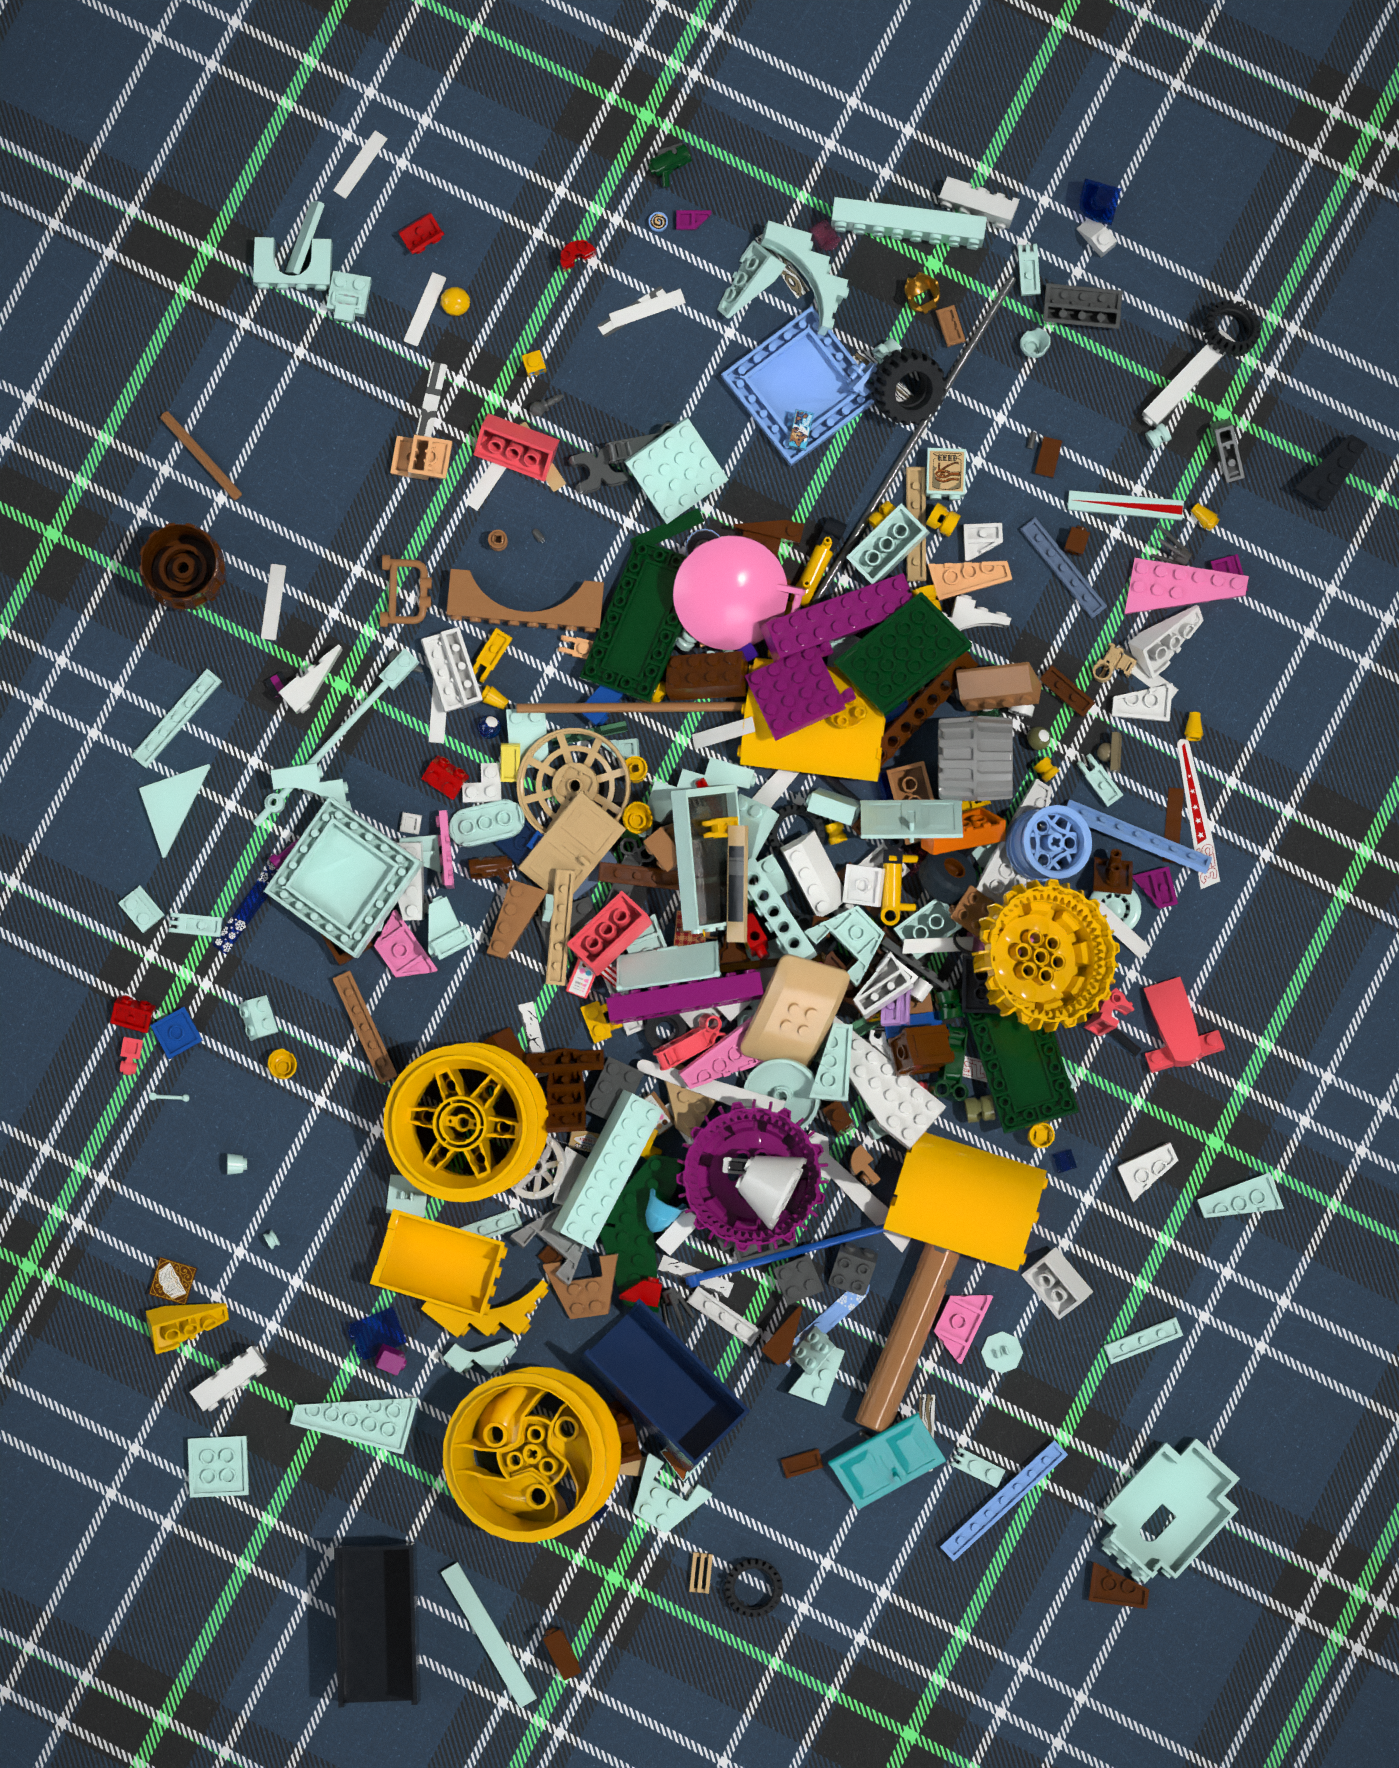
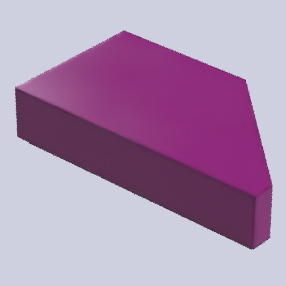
M676 210V230H696L712 215V210Z

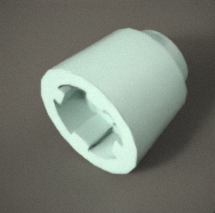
M227 1153V1175L243 1173V1170H247V1158H243V1155Z

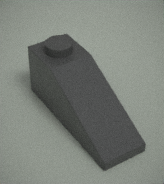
M1228 418L1210 423L1213 442L1226 483L1245 478L1233 424Z

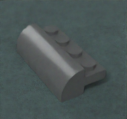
M1046 283L1043 321L1119 329L1123 291Z

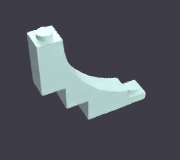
M710 757L705 775L682 769L677 787L655 780L647 804L652 811L653 822L661 824L672 811L671 791L697 788L695 782L700 778H705L708 786L737 784L738 789L749 791L750 786L754 787L757 776L754 775L755 770ZM653 825L647 831L638 834V837L646 839L647 835L650 836Z

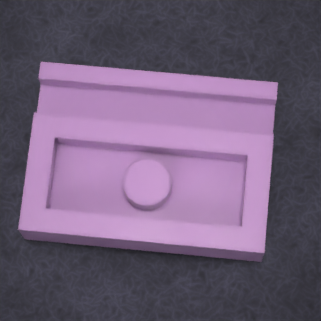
M911 989L881 1009L882 1026L910 1025Z

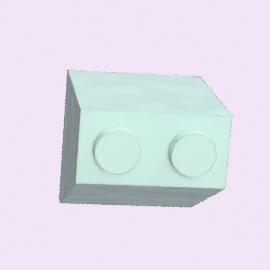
M442 896L432 899V903L429 904L428 952L432 958L437 956L431 942L460 927L448 898H443Z

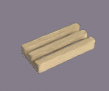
M693 1552L689 1592L709 1594L713 1554ZM697 1557H701L698 1588H694ZM706 1557L708 1558L706 1587L702 1589L704 1559Z

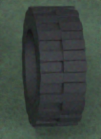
M680 1014L647 1019L644 1028L645 1038L653 1049H657L687 1033L686 1023ZM665 1021L672 1023L675 1027L674 1037L667 1041L661 1040L656 1034L657 1026Z

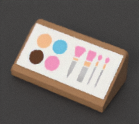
M654 1091L644 1098V1100L663 1110L654 1128L658 1130L657 1135L659 1136L674 1125V1117Z

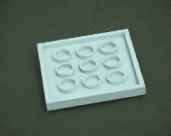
M687 417L624 461L666 524L729 480Z

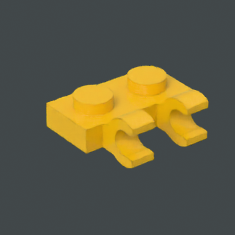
M595 1001L580 1007L594 1044L613 1037L611 1031L623 1027V1024L612 1025L607 1023L604 1013L608 1012L607 1003L600 1006L599 1001Z

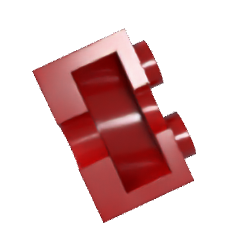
M576 240L566 245L561 252L560 260L563 273L575 267V260L582 258L586 261L596 256V249L586 240Z

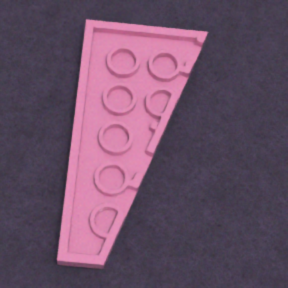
M1135 558L1125 615L1220 599L1246 596L1249 576Z
M753 1016L678 1072L688 1088L693 1089L712 1082L714 1079L729 1076L731 1073L743 1071L764 1062L763 1060L744 1055L740 1049L741 1042Z

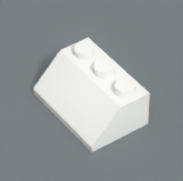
M1056 1247L1022 1274L1023 1278L1058 1320L1093 1293L1091 1288Z

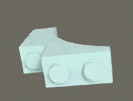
M316 762L270 769L273 789H305L320 795L326 800L331 796L351 810L350 801H346L345 793H349L347 782H343L342 778L319 781V778H323L321 766L317 767Z

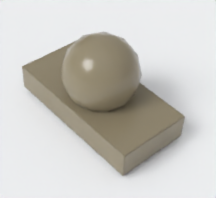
M1112 732V742L1101 744L1097 750L1099 759L1106 762L1111 761L1110 770L1113 773H1119L1121 769L1122 735L1119 732Z

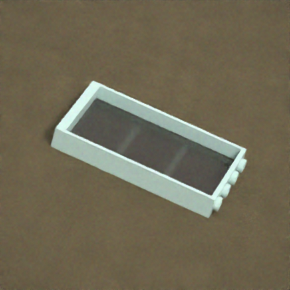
M737 784L671 791L683 931L691 930V934L703 933V929L704 932L716 931V927L717 930H727L728 837L704 838L703 834L711 832V826L704 827L701 822L711 821V819L738 816V823L740 825Z

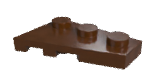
M1093 1562L1088 1601L1147 1609L1148 1588Z

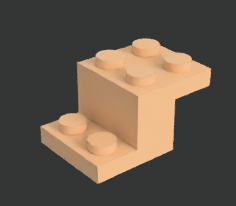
M414 435V438L397 436L390 474L422 480H429V477L446 480L453 442Z

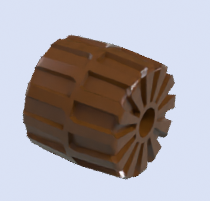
M173 522L166 524V527L158 531L154 530L149 535V540L145 546L141 547L139 553L141 558L139 571L147 591L156 601L178 612H186V609L193 608V610L203 609L206 607L205 603L208 600L214 601L221 593L220 587L226 581L225 560L219 544L209 533L191 523L184 525ZM183 564L189 566L186 573L179 572V568Z

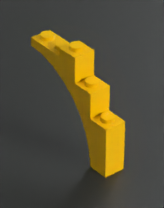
M542 1280L520 1300L503 1307L489 1309L488 1315H483V1318L426 1301L421 1309L457 1338L460 1335L463 1337L470 1329L469 1323L488 1337L490 1334L494 1336L501 1328L498 1325L500 1322L518 1336L521 1333L525 1335L531 1327L529 1324L531 1320L525 1315L527 1313L531 1314L537 1307L535 1302L539 1297L541 1299L545 1297L549 1291L547 1289L549 1284Z

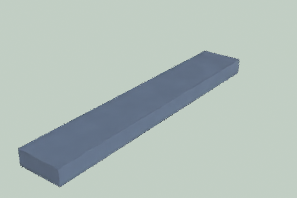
M1036 517L1020 529L1091 619L1107 608V605Z

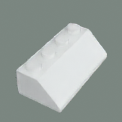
M814 830L780 848L814 915L823 917L836 910L843 903L844 887Z

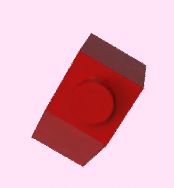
M648 1276V1279L643 1278L621 1292L619 1299L636 1302L640 1298L646 1305L658 1307L663 1282L659 1281L660 1278Z

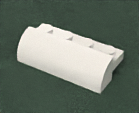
M453 628L421 639L444 713L459 708L463 709L482 701V695L460 628Z

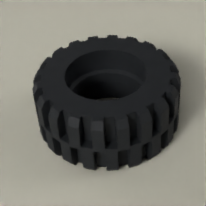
M902 348L901 352L898 350L892 351L891 356L886 355L882 358L884 361L881 364L878 362L876 372H872L871 378L873 382H870V389L873 392L870 393L871 399L874 401L876 408L894 422L902 423L903 425L919 424L921 419L926 421L930 418L929 415L931 413L934 415L938 411L936 410L938 405L941 406L943 403L942 396L946 395L944 386L947 385L946 379L943 377V369L939 367L935 360L917 349ZM918 371L921 382L917 393L906 401L898 402L895 395L898 382L904 375Z

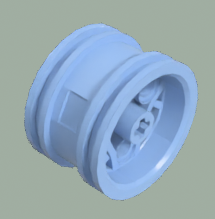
M1053 805L1029 810L1018 816L1009 827L1005 846L1008 859L1016 872L1031 881L1037 879L1039 882H1043L1049 879L1068 878L1078 873L1090 857L1092 837L1088 824L1079 813L1066 806ZM1038 822H1039V823L1041 824V826H1042L1041 831H1039V830L1037 829V823H1038ZM1039 856L1043 859L1042 865L1038 862ZM1059 859L1062 862L1060 866L1056 863Z

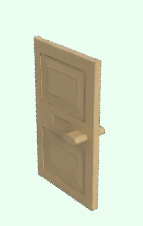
M580 790L520 864L518 869L541 888L548 891L550 895L554 893L556 868L575 870L574 894L624 833L626 828Z

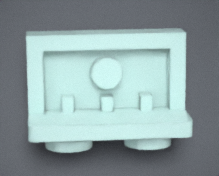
M267 995L239 1004V1013L244 1020L245 1032L249 1036L250 1041L278 1032Z

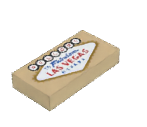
M588 1131L571 1132L569 1148L583 1149V1151L591 1152L600 1134Z

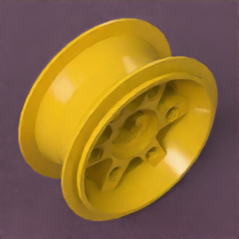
M469 1042L444 1046L418 1057L403 1070L393 1084L384 1110L383 1127L385 1141L396 1167L419 1190L435 1198L451 1202L477 1201L513 1187L534 1168L541 1157L548 1136L546 1129L547 1117H549V1112L546 1110L547 1101L538 1079L529 1067L510 1052L485 1043ZM458 1069H474L489 1074V1076L473 1094H470ZM436 1079L443 1102L439 1106L418 1105L427 1087ZM451 1080L454 1081V1083H455V1085H456V1088H455L456 1090H452V1089H451V1087H450V1082H451ZM490 1085L496 1088L493 1096L488 1093ZM505 1089L514 1102L517 1119L496 1114L494 1106ZM463 1105L470 1108V1111L474 1113L476 1118L469 1113L460 1115L453 1113L459 1106ZM428 1111L434 1113L433 1121L427 1119ZM462 1117L467 1118L469 1121L467 1128L461 1125ZM504 1122L511 1125L509 1132L503 1130L502 1125ZM416 1125L432 1128L438 1139L429 1154L426 1153L419 1140ZM453 1127L461 1132L474 1129L475 1133L471 1138L465 1139L458 1136ZM492 1137L515 1138L509 1153L497 1165L489 1140ZM443 1147L449 1149L446 1157L441 1153ZM459 1151H463L475 1174H458L444 1168ZM480 1153L485 1156V1163L480 1161Z

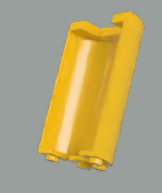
M393 1209L370 1284L483 1318V1315H488L491 1305L488 1304L489 1297H494L497 1287L493 1284L495 1278L499 1279L502 1267H499L501 1258L505 1259L508 1250L505 1247V1243Z

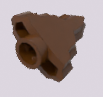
M726 932L723 939V947L719 950V964L751 961L746 956V950L740 946V942H727ZM734 971L737 975H741V971Z

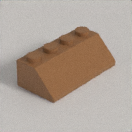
M1029 662L956 671L960 701L966 711L1039 704L1042 684Z
M924 761L886 770L894 800H934ZM904 838L905 845L921 843V838H914V843H910L909 838Z

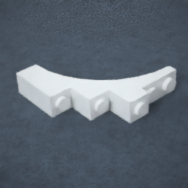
M963 594L955 598L951 616L947 617L960 631L977 626L1007 628L1011 621V618L1007 617L1005 613L996 612L994 614L988 612V609L984 607L974 608L976 601L971 600V596Z

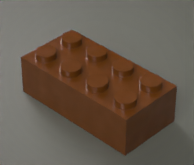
M743 651L670 656L667 663L665 691L671 701L746 696L747 681L745 675H747L748 661Z

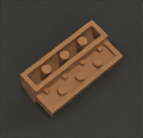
M860 1145L850 1156L849 1170L853 1177L860 1172L862 1175L859 1178L866 1186L869 1184L873 1186L881 1179L868 1165L873 1158Z

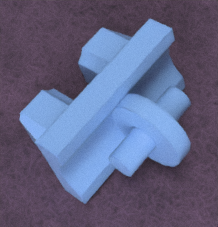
M870 362L866 366L864 363H861L858 367L853 364L850 367L853 373L849 377L854 381L847 388L863 397L867 396L871 389L865 383L868 379L873 382L871 375L872 372H876L877 364Z

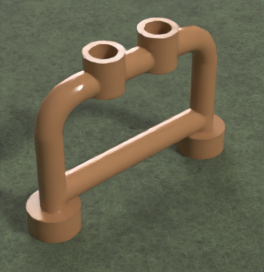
M382 555V570H390L388 612H380V627H388V623L417 624L423 621L427 608H431V596H427V589L432 587V577H428L427 567L419 560L390 559V555ZM398 567H416L420 570L419 613L417 616H396Z

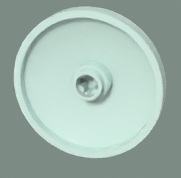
M775 1058L762 1062L750 1073L744 1085L746 1090L786 1101L783 1108L791 1110V1121L796 1124L802 1117L804 1118V1121L799 1124L802 1129L808 1126L814 1119L821 1101L809 1099L815 1080L814 1074L805 1065L790 1058Z

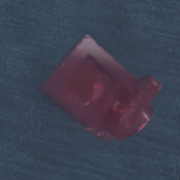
M823 219L809 229L819 246L825 251L835 249L841 241V238L836 235L826 219Z

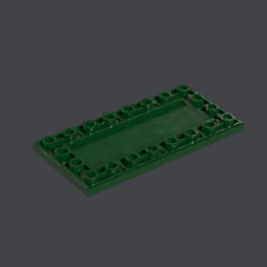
M639 539L636 540L581 671L580 679L651 704L683 627L678 619L673 603V586L678 569L688 556Z
M1027 969L1023 970V972L1027 976L1028 972ZM961 988V989H959V992H960V995H961V998H962V988ZM1015 1011L1003 1017L999 1013H966L1004 1135L1079 1113L1054 1031L1045 1032L1043 1025L1039 1030L1030 1031L1028 1024L1024 1025L1018 1022V1016Z

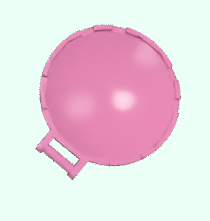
M728 535L700 544L684 559L674 580L673 603L681 624L697 641L716 649L737 650L748 643L754 645L764 639L760 627L768 621L784 616L789 593L795 594L791 613L799 611L802 596L805 595L806 589L787 585L786 575L780 562L764 545L747 537Z

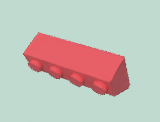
M488 413L481 425L473 455L545 482L560 440Z
M621 891L567 943V946L588 969L598 976L652 924V921L647 913Z

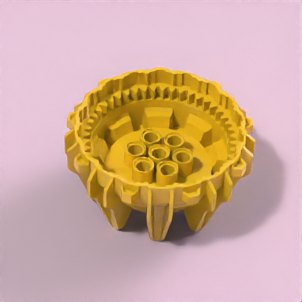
M1036 879L1027 882L1026 887L1023 884L1012 886V890L1003 895V906L997 903L988 905V917L981 918L978 921L981 925L979 939L984 943L985 950L972 953V956H975L973 966L974 973H988L989 977L985 985L988 990H991L986 995L989 999V1004H994L1001 1009L1000 1015L1002 1017L1010 1015L1015 1011L1018 1016V1022L1024 1025L1028 1024L1030 1031L1039 1030L1043 1025L1045 1032L1056 1031L1060 1022L1065 1028L1076 1026V1023L1087 1021L1086 1013L1098 1012V1002L1100 1000L1107 1001L1112 993L1109 990V985L1115 984L1116 980L1113 979L1115 968L1119 966L1115 961V955L1120 952V946L1112 938V933L1115 931L1110 929L1105 919L1107 914L1102 915L1100 913V903L1096 899L1087 900L1083 890L1074 891L1070 889V883L1068 882L1059 884L1058 880L1049 879L1043 887ZM1030 935L1034 937V943L1031 942ZM1048 940L1052 944L1051 948H1049L1047 944ZM1018 949L1022 951V957L1019 956ZM1036 954L1039 955V962L1035 958ZM1053 959L1057 961L1056 967L1053 964ZM1024 967L1027 969V976L1023 972ZM1041 973L1045 975L1044 981L1041 978Z

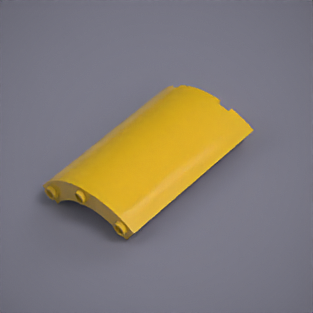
M755 657L754 664H750L749 674L774 663L773 659ZM826 666L839 694L845 689L852 687L854 693L865 701L867 715L864 721L854 728L844 729L834 725L830 717H827L775 741L749 687L746 703L742 704L741 714L744 715V719L753 717L755 732L742 735V742L738 746L737 756L741 757L740 765L878 782L881 769L882 736H884L886 718L836 667Z
M925 1132L910 1150H906L903 1167L901 1168L894 1193L897 1195V1198L892 1197L883 1229L1018 1271L1019 1266L1024 1265L1027 1254H1024V1250L1032 1225L1037 1223L1040 1212H1037L1042 1189H1046L1049 1180L1045 1178L1047 1171Z

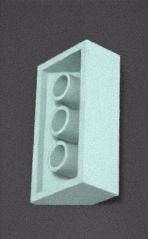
M901 503L846 558L871 584H874L884 579L930 532Z

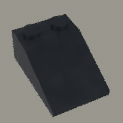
M964 953L962 955V1012L1000 1014L1001 1009L994 1004L990 1005L989 999L986 996L991 991L985 985L989 977L988 973H974L973 960L975 956Z

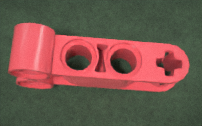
M704 1013L699 1018L700 1026L655 1049L653 1055H656L659 1061L660 1070L670 1069L703 1050L716 1044L715 1039L717 1036L720 1035V1040L727 1036V1034L719 1031L722 1026L721 1019L711 1013ZM713 1019V1024L708 1027V1021Z

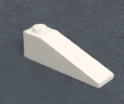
M1195 605L1142 631L1128 642L1134 659L1137 660L1150 678H1155L1171 663L1169 661L1175 652L1179 653L1181 644L1186 638L1189 639L1204 621L1199 606Z
M339 644L318 661L320 663L318 666L315 664L311 665L304 673L305 676L302 678L297 676L279 692L296 714L299 712L304 713L310 708L309 704L314 699L342 652Z

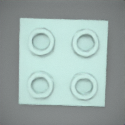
M817 1326L813 1328L791 1354L809 1376L814 1374L836 1348L828 1339L829 1336Z

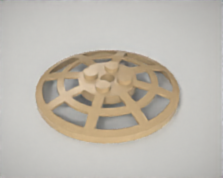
M565 728L545 735L528 750L518 771L517 795L525 817L536 830L545 835L580 790L593 801L603 805L602 809L605 811L609 809L616 813L615 819L619 822L629 802L631 780L624 757L611 741L591 730ZM583 734L596 739L591 748L580 745L568 746L565 735ZM557 737L560 749L551 753L543 763L533 758L534 754L545 743ZM602 742L615 753L622 768L612 771L607 760L598 753ZM571 751L588 753L584 764L574 763ZM563 754L566 765L562 766L558 771L549 766L556 757ZM595 758L600 761L607 773L596 776L595 772L590 768ZM528 765L539 769L536 778V793L525 796L524 779ZM544 773L554 777L552 789L542 791ZM624 775L626 781L625 796L622 806L619 807L612 802L615 792L614 778ZM574 780L580 783L578 791L571 789V783ZM609 780V793L606 799L598 794L599 783ZM555 796L561 804L557 813H554L545 801L546 798ZM539 801L543 810L552 818L547 829L535 819L528 807V803Z

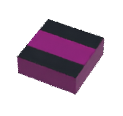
M282 671L265 680L274 698L280 696L279 692L289 684Z

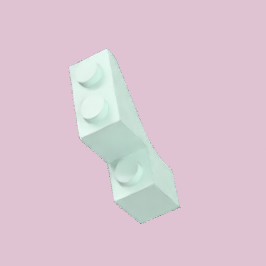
M508 1340L479 1352H470L455 1343L443 1359L460 1374L463 1371L466 1373L474 1365L471 1362L473 1359L490 1374L493 1372L498 1373L504 1366L502 1361L506 1356L510 1359L517 1349L514 1347L517 1344L512 1340Z

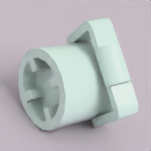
M889 338L884 344H879L871 352L881 364L884 361L882 359L884 356H891V352L894 350L901 352L902 347L894 339Z

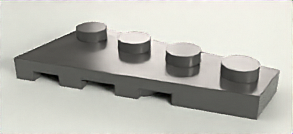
M887 937L882 938L880 942L882 945L881 950L885 953H890L891 951L899 962L904 966L908 965L911 967L912 972L918 977L923 976L928 980L927 982L933 986L934 990L937 988L947 990L950 986L949 982L938 979L934 971L927 967L924 968L923 964L916 958L902 954L903 949Z

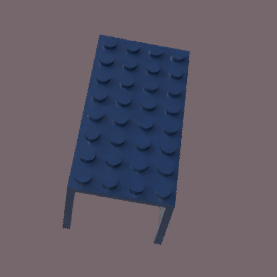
M640 1298L635 1302L631 1311L591 1350L587 1349L580 1359L581 1364L689 1473L750 1412L745 1404Z

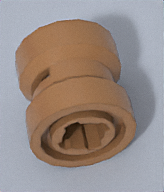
M494 530L489 534L488 542L494 551H502L507 547L508 539L502 530Z

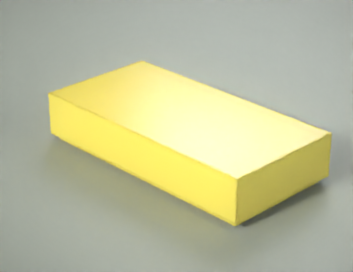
M501 743L500 781L517 782L520 767V743Z

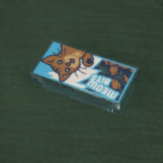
M795 409L787 447L806 451L814 413Z

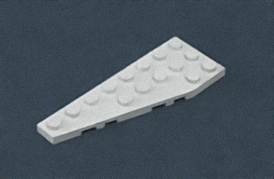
M1037 778L1033 779L1006 829L1005 841L998 843L975 886L977 890L989 899L1002 906L1004 903L1003 895L1012 890V886L1023 884L1026 887L1027 882L1031 881L1024 878L1013 868L1008 859L1005 845L1009 827L1018 816L1029 810L1049 806L1052 788ZM1038 822V823H1037V829H1038L1039 831H1041L1042 826H1041V824Z
M836 1016L824 1039L825 1044H827L833 1023L844 1024ZM852 1030L849 1081L866 1103L868 1110L874 1115L877 1124L910 1150L945 1110L946 1106L910 1076L896 1077L895 1064Z

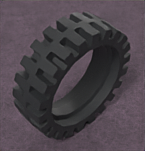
M1223 300L1221 303L1218 302L1210 309L1204 319V327L1202 329L1203 333H1205L1204 338L1209 339L1207 342L1209 346L1214 345L1212 349L1215 351L1220 349L1219 353L1222 355L1226 352V356L1229 357L1232 354L1234 357H1238L1239 354L1243 356L1254 347L1260 337L1261 323L1257 321V314L1252 315L1254 311L1252 309L1247 310L1248 305L1244 304L1241 306L1239 301L1235 304L1234 300H1229L1228 303L1227 300ZM1220 315H1231L1238 318L1248 330V339L1243 342H1233L1226 339L1219 333L1216 327V318Z
M794 804L780 809L777 812L779 817L768 835L773 851L784 860L786 859L780 850L783 846L779 842L777 832L781 821L788 816L802 815L808 818L814 825L815 833L823 845L825 839L823 821L818 814L807 811L808 807L804 805Z
M747 1559L738 1563L731 1569L725 1582V1594L729 1604L736 1612L747 1617H761L770 1613L779 1604L783 1593L782 1579L778 1571L770 1563L760 1559ZM748 1569L763 1570L769 1575L773 1583L771 1598L760 1607L752 1608L745 1606L738 1600L735 1594L734 1586L736 1579L742 1572Z

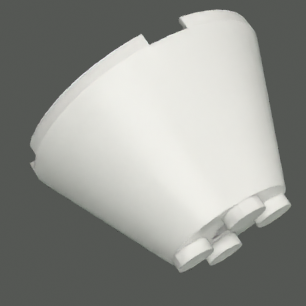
M755 1156L748 1159L744 1170L747 1172L742 1177L740 1176L735 1187L739 1188L740 1194L769 1229L772 1230L782 1210L784 1211L803 1172L801 1167L803 1164H806V1158Z

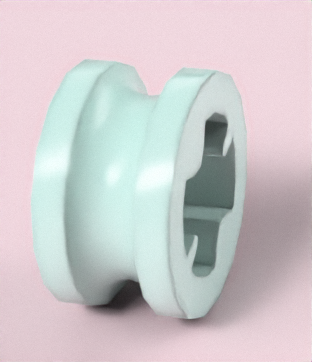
M273 1230L269 1234H263L271 1249H274L275 1245H280Z

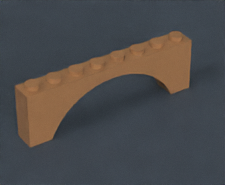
M451 569L446 615L451 617L450 620L462 621L463 618L470 619V622L481 623V620L489 621V624L500 625V622H508L509 626H519L520 623L527 624V627L538 628L539 625L546 626V629L551 630L565 627L566 631L584 629V632L596 633V630H599L601 626L604 582L584 581L578 591L562 604L543 611L523 612L506 608L486 596L474 581L470 570Z

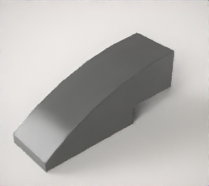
M782 1238L777 1239L778 1249H775L772 1242L761 1245L762 1252H758L756 1244H751L746 1252L738 1251L736 1244H733L738 1263L798 1247L796 1239L787 1242Z

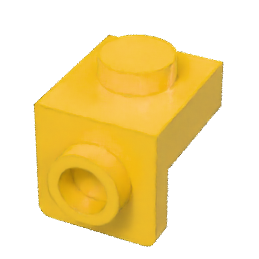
M656 1129L653 1130L640 1155L647 1160L654 1154L661 1155L662 1153L661 1149L652 1146L658 1133Z

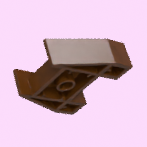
M789 520L734 524L733 531L741 532L743 537L761 543L777 558L781 542L800 546L804 524ZM786 579V580H787V585H790V584H791V580H790V579Z

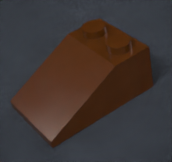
M800 1306L761 1349L777 1365L780 1363L784 1365L791 1358L789 1353L792 1350L802 1312Z

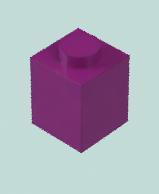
M382 1344L375 1358L377 1368L396 1376L400 1370L403 1371L407 1362L403 1351L386 1344Z

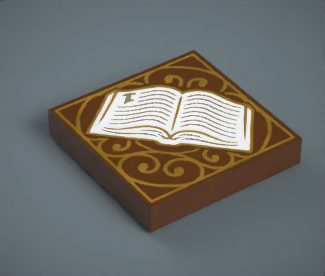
M160 1257L149 1295L187 1305L198 1268Z

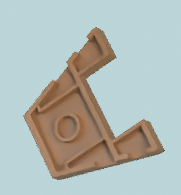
M618 1253L600 1256L602 1276L575 1279L571 1281L569 1286L555 1276L562 1266L561 1261L543 1264V1268L570 1319L609 1314Z

